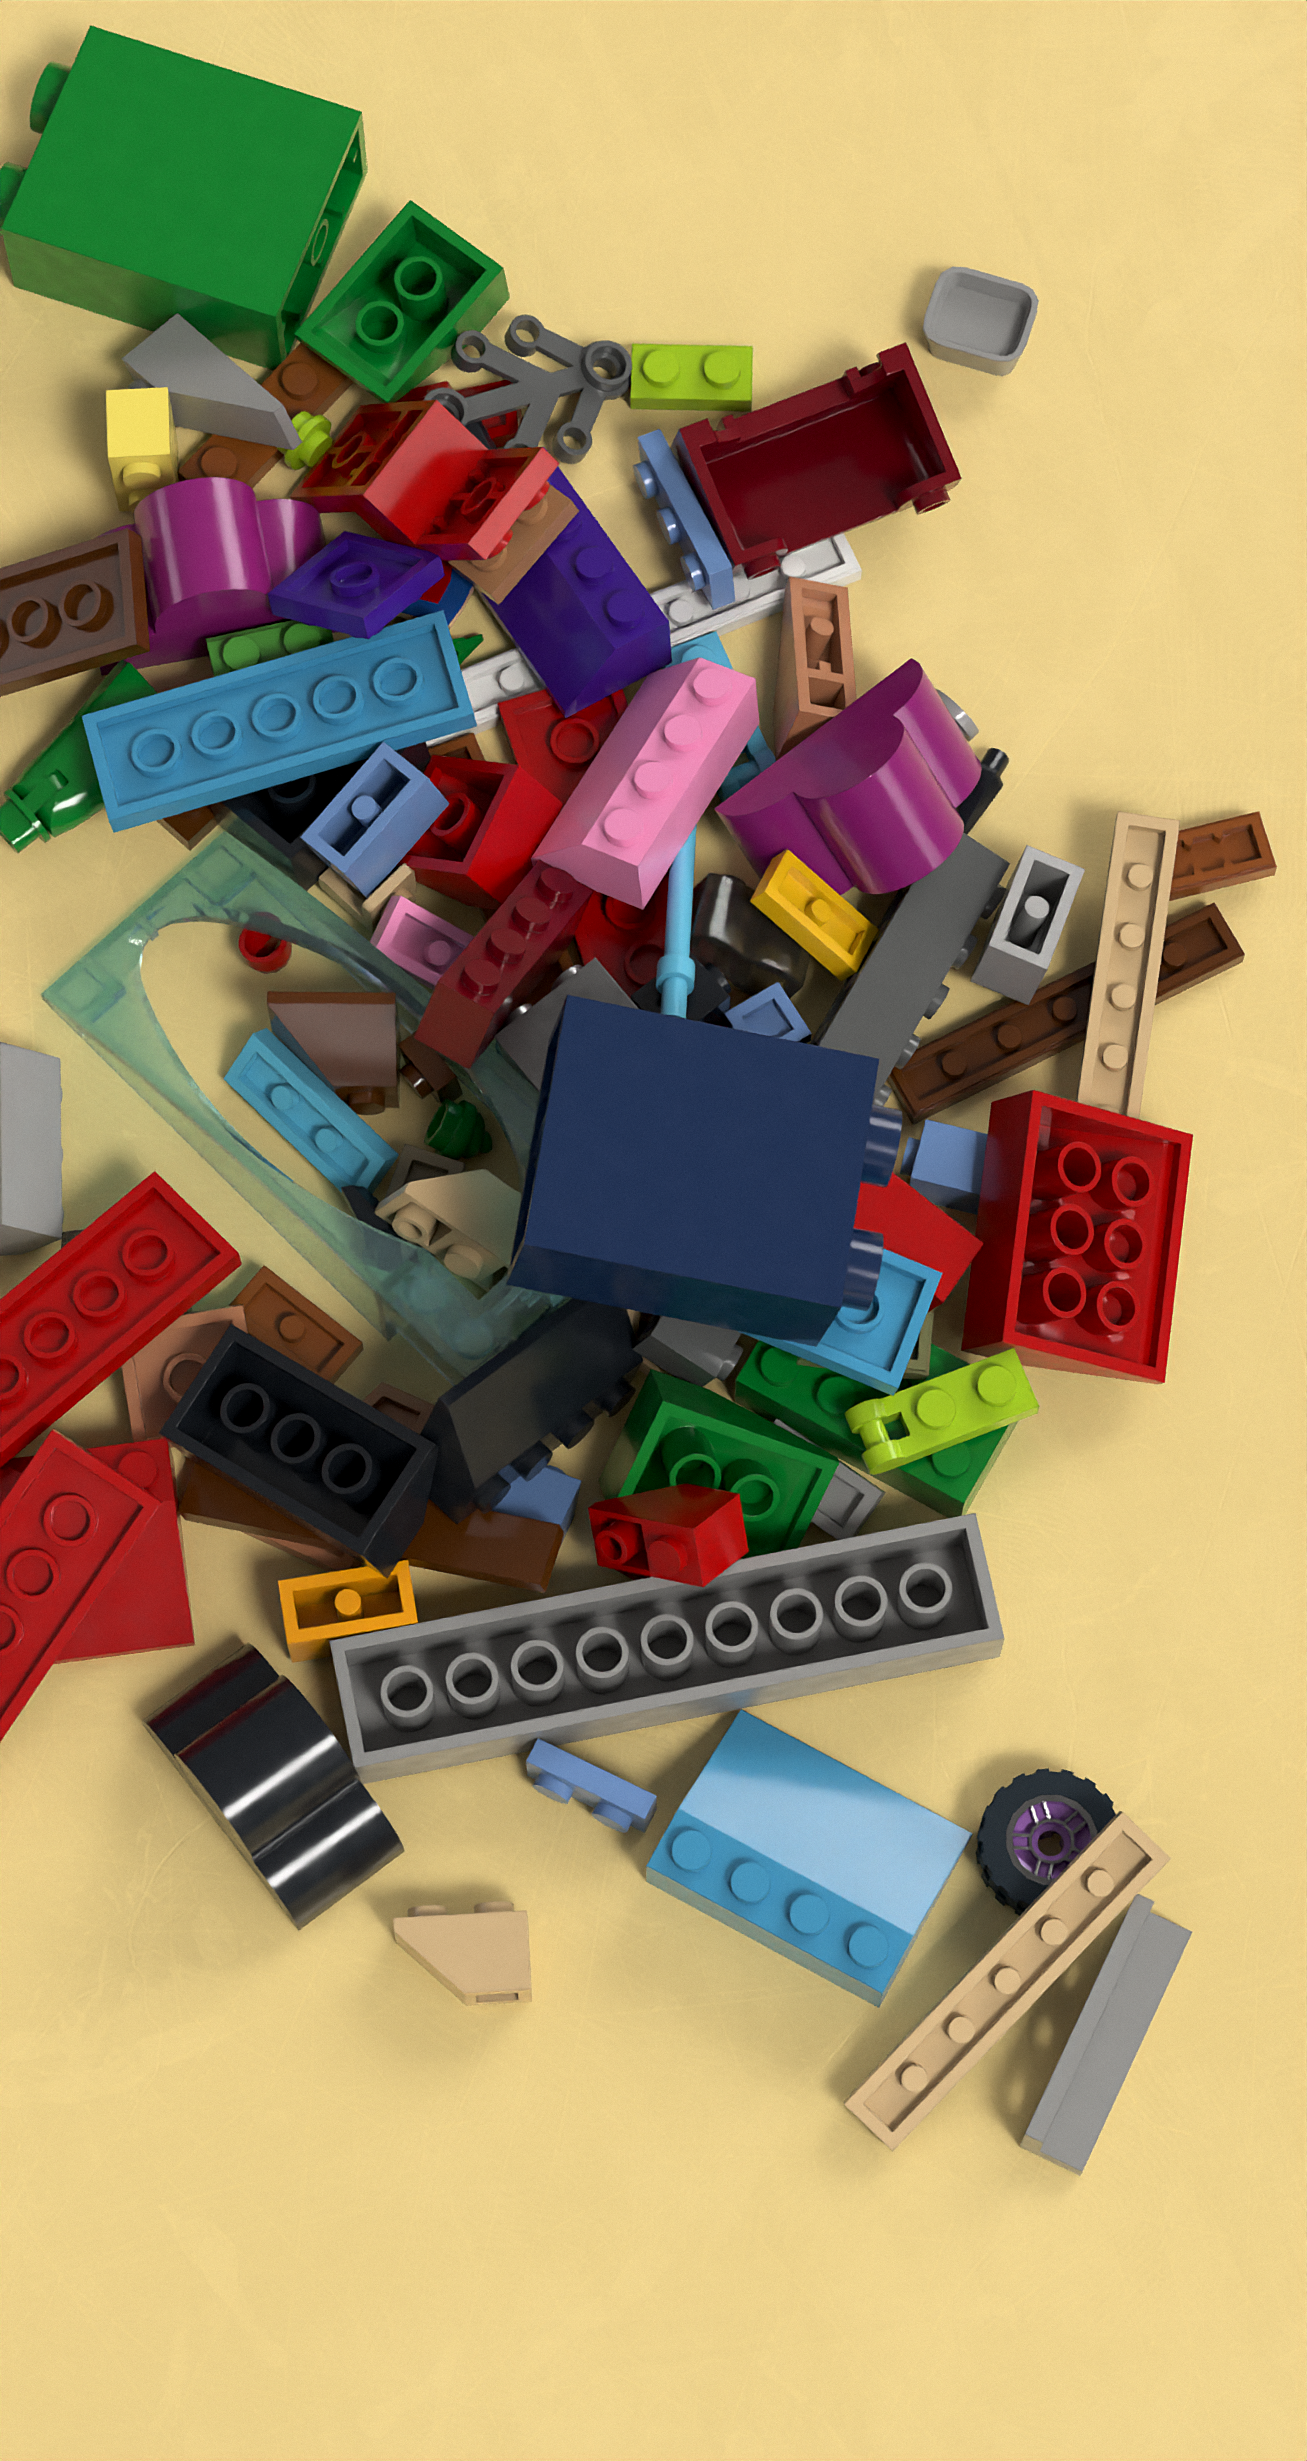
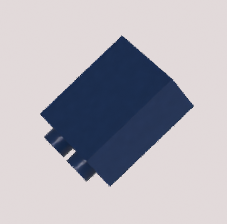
M567 995L548 1041L506 1285L817 1347L841 1307L868 1311L879 1278L883 1255V1234L854 1228L860 1183L883 1188L887 1187L894 1169L901 1136L902 1111L873 1105L879 1058Z

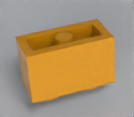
M408 1560L399 1561L388 1578L365 1566L278 1581L287 1645L292 1663L332 1657L331 1640L418 1623Z

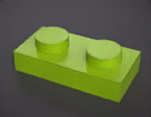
M632 344L631 409L752 412L753 346Z

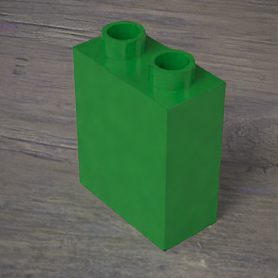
M90 25L73 66L69 67L51 61L39 78L30 109V128L32 131L42 134L28 168L7 162L0 169V236L4 240L14 287L155 332L178 313L225 355L274 371L294 350L297 342L294 333L304 323L309 314L367 175L368 168L362 111Z

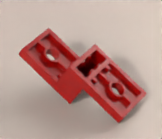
M438 400L360 405L335 437L332 445L310 469L289 498L312 505L318 513L356 512L385 541L429 551L439 555L442 561L486 560L495 557L507 546L513 536V531L510 528L521 513L533 508L543 499L550 487L547 479L560 463L543 447L487 449Z

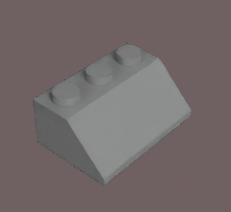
M0 1042V1256L22 1255L61 1240L64 1219L62 1207L63 1149L61 1146L62 1088L60 1058Z

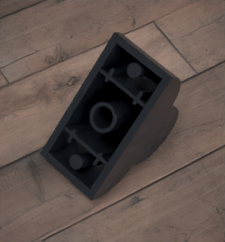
M250 1643L245 1644L142 1720L145 1729L298 1931L405 1851L394 1828L361 1783L357 1770L330 1729L296 1686L284 1675L279 1676L262 1654Z

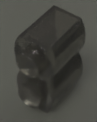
M709 873L693 888L690 951L702 965H705L707 962L714 964L726 979L751 997L779 982L790 999L804 985L811 954L750 902L755 890L747 886L743 880L732 875Z

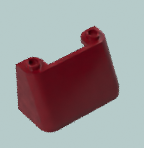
M906 342L877 353L878 362L867 365L859 371L856 366L846 370L841 378L737 418H734L733 414L720 419L715 431L710 425L708 418L678 430L670 449L732 565L733 574L744 571L747 580L759 578L780 568L782 565L779 558L913 506L916 514L919 515L937 509L951 501L947 491L953 489L961 481L962 477Z

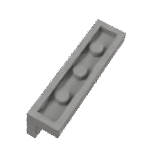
M1140 1894L1134 1897L1020 2144L1021 2148L1081 2176L1192 1934V1931L1151 1913L1150 1911L1155 1901Z

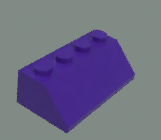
M557 466L547 481L572 500L579 512L499 605L476 587L474 588L561 713L567 718L638 681L649 673L672 663L668 619Z

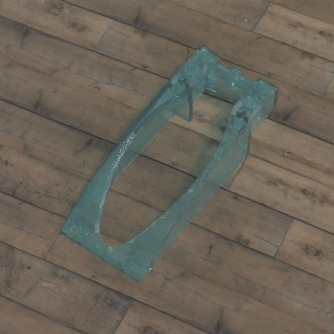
M222 832L41 994L42 1000L388 1342L399 1332L453 1387L572 1299L570 1297L506 1285L507 1275L480 1300L476 1299L427 1249L382 1232L342 1212L290 1179L252 1147L229 1124L201 1091L170 1044L154 1013L142 983L141 962L144 947L149 940L153 941L159 936L158 931L170 924L214 922L267 934L318 953L340 964L368 992H396L399 1022L411 1034L417 1030L432 996L344 920L227 832ZM490 1046L487 1047L470 1070L437 1052L457 1076V1079L492 1111L516 1157L519 1193L522 1194L539 1092Z

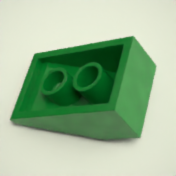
M409 200L294 333L295 339L382 403H395L451 359V349L461 333L468 330L481 332L510 299L504 268L420 206Z
M650 1369L598 1481L605 1500L685 1483L739 1493L749 1550L748 1553L741 1557L745 1559L799 1547L840 1462L836 1456L707 1388Z

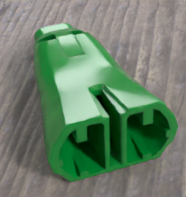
M121 660L111 670L71 721L26 766L10 789L8 788L3 793L7 801L0 806V835L16 853L19 854L38 837L46 843L51 839L49 833L55 838L77 827L105 808L82 716L158 694L131 663Z

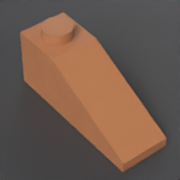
M790 576L785 585L773 706L776 761L857 700L848 588Z

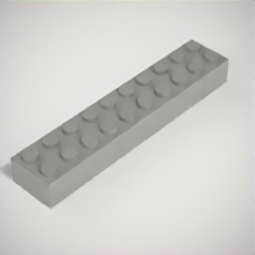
M976 1513L740 1559L705 1587L650 1577L331 1640L330 1646L353 1765L360 1776L361 1783L367 1784L531 1751L538 1738L553 1746L998 1658L1001 1654L1004 1634Z

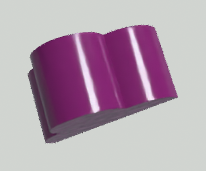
M219 477L196 478L177 482L160 488L146 496L134 510L135 523L112 529L96 537L129 528L141 535L150 652L124 660L131 663L136 669L207 657L209 656L206 643L207 638L291 621V619L272 614L268 593L326 546L320 513L312 505L297 500L269 499L257 501L255 492L247 484L238 480ZM120 661L101 666V676L108 675Z
M910 658L715 808V811L760 880L772 858L788 849L840 896L852 887L867 894H882L904 888L925 877L941 865L955 850L964 831V823L956 807L969 796L977 785L982 767L978 757L922 666L916 660Z

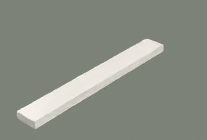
M844 533L779 558L782 566L759 578L747 580L744 571L734 573L735 602L715 610L710 606L703 590L693 591L687 580L651 593V597L669 621L671 648L715 631L718 636H721L783 611L785 585L789 576L841 587L860 580L862 569ZM517 648L461 670L477 727L426 741L427 748H433L470 733L476 735L501 725L497 703L545 689Z

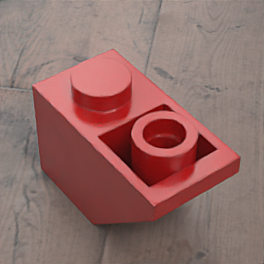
M685 1483L598 1501L588 1507L598 1566L705 1587L749 1552L739 1493Z

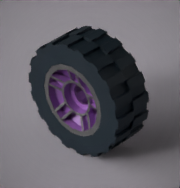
M1049 1768L1036 1769V1773L1027 1776L1023 1773L1013 1778L1012 1784L1006 1788L1002 1786L994 1794L993 1801L989 1806L987 1805L982 1816L976 1850L977 1864H981L983 1871L981 1877L986 1887L990 1886L995 1892V1899L1003 1906L1007 1904L1013 1908L1015 1914L1019 1916L1116 1815L1112 1808L1113 1801L1106 1793L1103 1795L1095 1788L1096 1783L1088 1778L1083 1780L1076 1777L1072 1771L1062 1769L1061 1772H1050ZM1054 1833L1061 1836L1059 1842L1061 1852L1055 1856L1043 1854L1039 1850L1038 1839L1051 1838Z

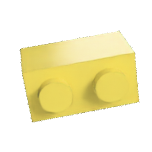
M168 387L106 390L108 461L119 512L131 511L134 513L136 506L146 496L160 488L179 482L177 473L179 470L178 441Z

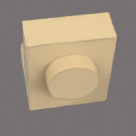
M406 863L402 864L395 872L391 871L368 898L330 867L318 878L320 888L372 934H374L391 896H402L413 903L416 901L415 871L408 867Z

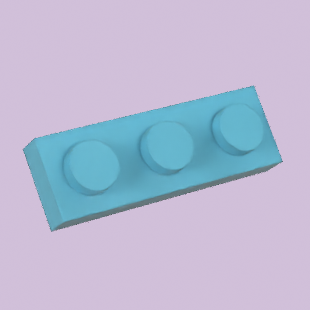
M267 1028L251 1035L223 1078L341 1193V1187L355 1185L363 1186L373 1194L399 1156L392 1147Z

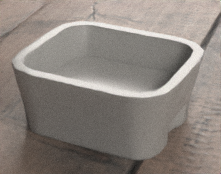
M951 267L940 274L925 313L923 332L928 343V349L932 356L943 361L996 376L1010 374L1027 345L1037 314L1038 298L1033 289L1022 283L966 267Z

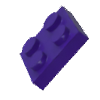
M344 531L268 593V598L273 615L299 621L305 625L318 626L349 634L355 638L370 639L381 632L386 624L410 604L419 600L422 594L444 577L445 574L439 555Z

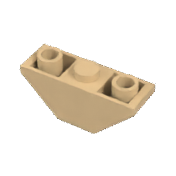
M486 1169L408 1182L382 1200L374 1212L392 1225L394 1231L399 1236L424 1247L444 1261L445 1266L451 1272L476 1283L493 1295L498 1304L510 1312L520 1314L528 1319L560 1298V1295L506 1285L522 1194Z

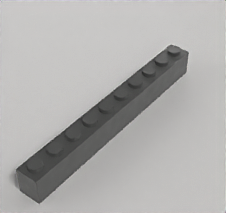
M964 832L955 850L941 865L920 880L898 890L877 926L879 930L858 971L846 979L809 1043L815 1046L879 1058L873 1105H885L892 1089L884 1083L892 1069L896 1067L901 1070L916 1051L921 1038L913 1034L923 1016L929 1020L942 1005L949 992V987L942 983L951 966L958 970L967 960L978 941V938L972 935L971 931L979 917L987 920L995 911L1006 892V888L999 883L1010 863ZM652 1314L632 1350L675 1378L701 1387L715 1378L724 1381L737 1364L743 1352V1348L736 1344L741 1332Z

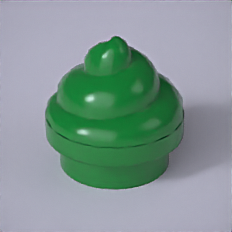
M445 1099L440 1104L429 1123L424 1138V1143L434 1148L435 1154L458 1161L461 1157L471 1159L477 1156L479 1152L488 1153L492 1150L491 1135L485 1130L484 1119L477 1112L475 1105L465 1100L457 1104L449 1099Z

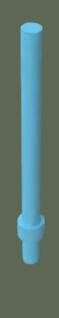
M697 824L669 868L664 956L659 959L656 972V988L662 994L660 1014L686 1019L687 996L693 991L695 980V963L689 958Z

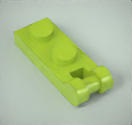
M1012 1348L899 1391L893 1396L889 1395L881 1399L864 1401L847 1410L844 1415L852 1433H860L866 1448L862 1457L870 1475H875L1038 1413L1039 1404L1017 1353ZM900 1419L907 1437L899 1440H890L884 1424Z

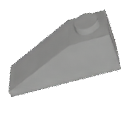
M178 313L122 358L134 380L128 386V389L168 387L174 425L176 427L294 450L302 443L283 404Z

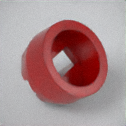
M270 918L258 919L248 924L240 934L239 950L246 963L252 969L263 974L280 971L288 964L292 956V942L286 929L280 922Z

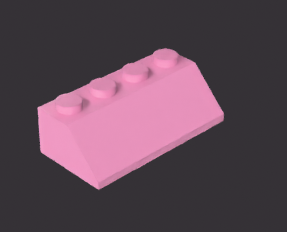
M701 657L649 673L531 857L532 866L540 859L552 867L567 871L575 880L597 892L643 910L759 725L756 679Z

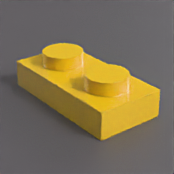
M788 849L772 858L750 899L751 903L841 982L858 971L879 930Z

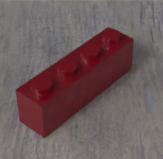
M539 859L438 980L414 1038L470 1070L495 1039L494 1036L502 1030L507 1016L524 1003L569 947L594 890L575 880L567 871L552 867Z

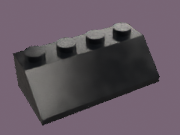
M572 1298L438 1398L420 1433L421 1436L439 1447L429 1499L456 1525L477 1509L483 1514L490 1512L503 1500L511 1488L510 1484L521 1476L525 1481L534 1478L551 1460L553 1456L552 1451L561 1444L567 1449H571L588 1434L595 1423V1418L603 1412L608 1417H612L631 1400L636 1391L631 1382L639 1370L643 1358L632 1350L637 1339L627 1309Z
M230 1324L159 1432L161 1436L193 1462L386 1578L390 1576L424 1523L439 1447L435 1443Z

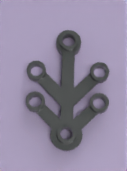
M531 315L516 317L505 333V344L513 354L491 344L488 338L478 331L468 330L461 333L451 349L452 362L458 369L467 373H474L483 368L514 384L466 398L453 389L437 388L429 392L424 400H438L464 426L527 407L515 437L509 440L503 449L537 447L558 398L581 391L570 422L563 424L552 440V451L560 461L567 464L579 463L591 448L592 436L590 432L603 402L621 397L631 385V357L620 344L604 340L582 347L544 328L543 324ZM516 330L528 331L532 335L534 342L522 341L517 336ZM471 345L475 347L480 357L472 358L467 356L462 346ZM538 351L568 368L550 373L517 356L529 357ZM601 367L605 369L611 379L599 376L593 368ZM571 436L580 443L581 449L574 450L569 448L564 443L563 437Z

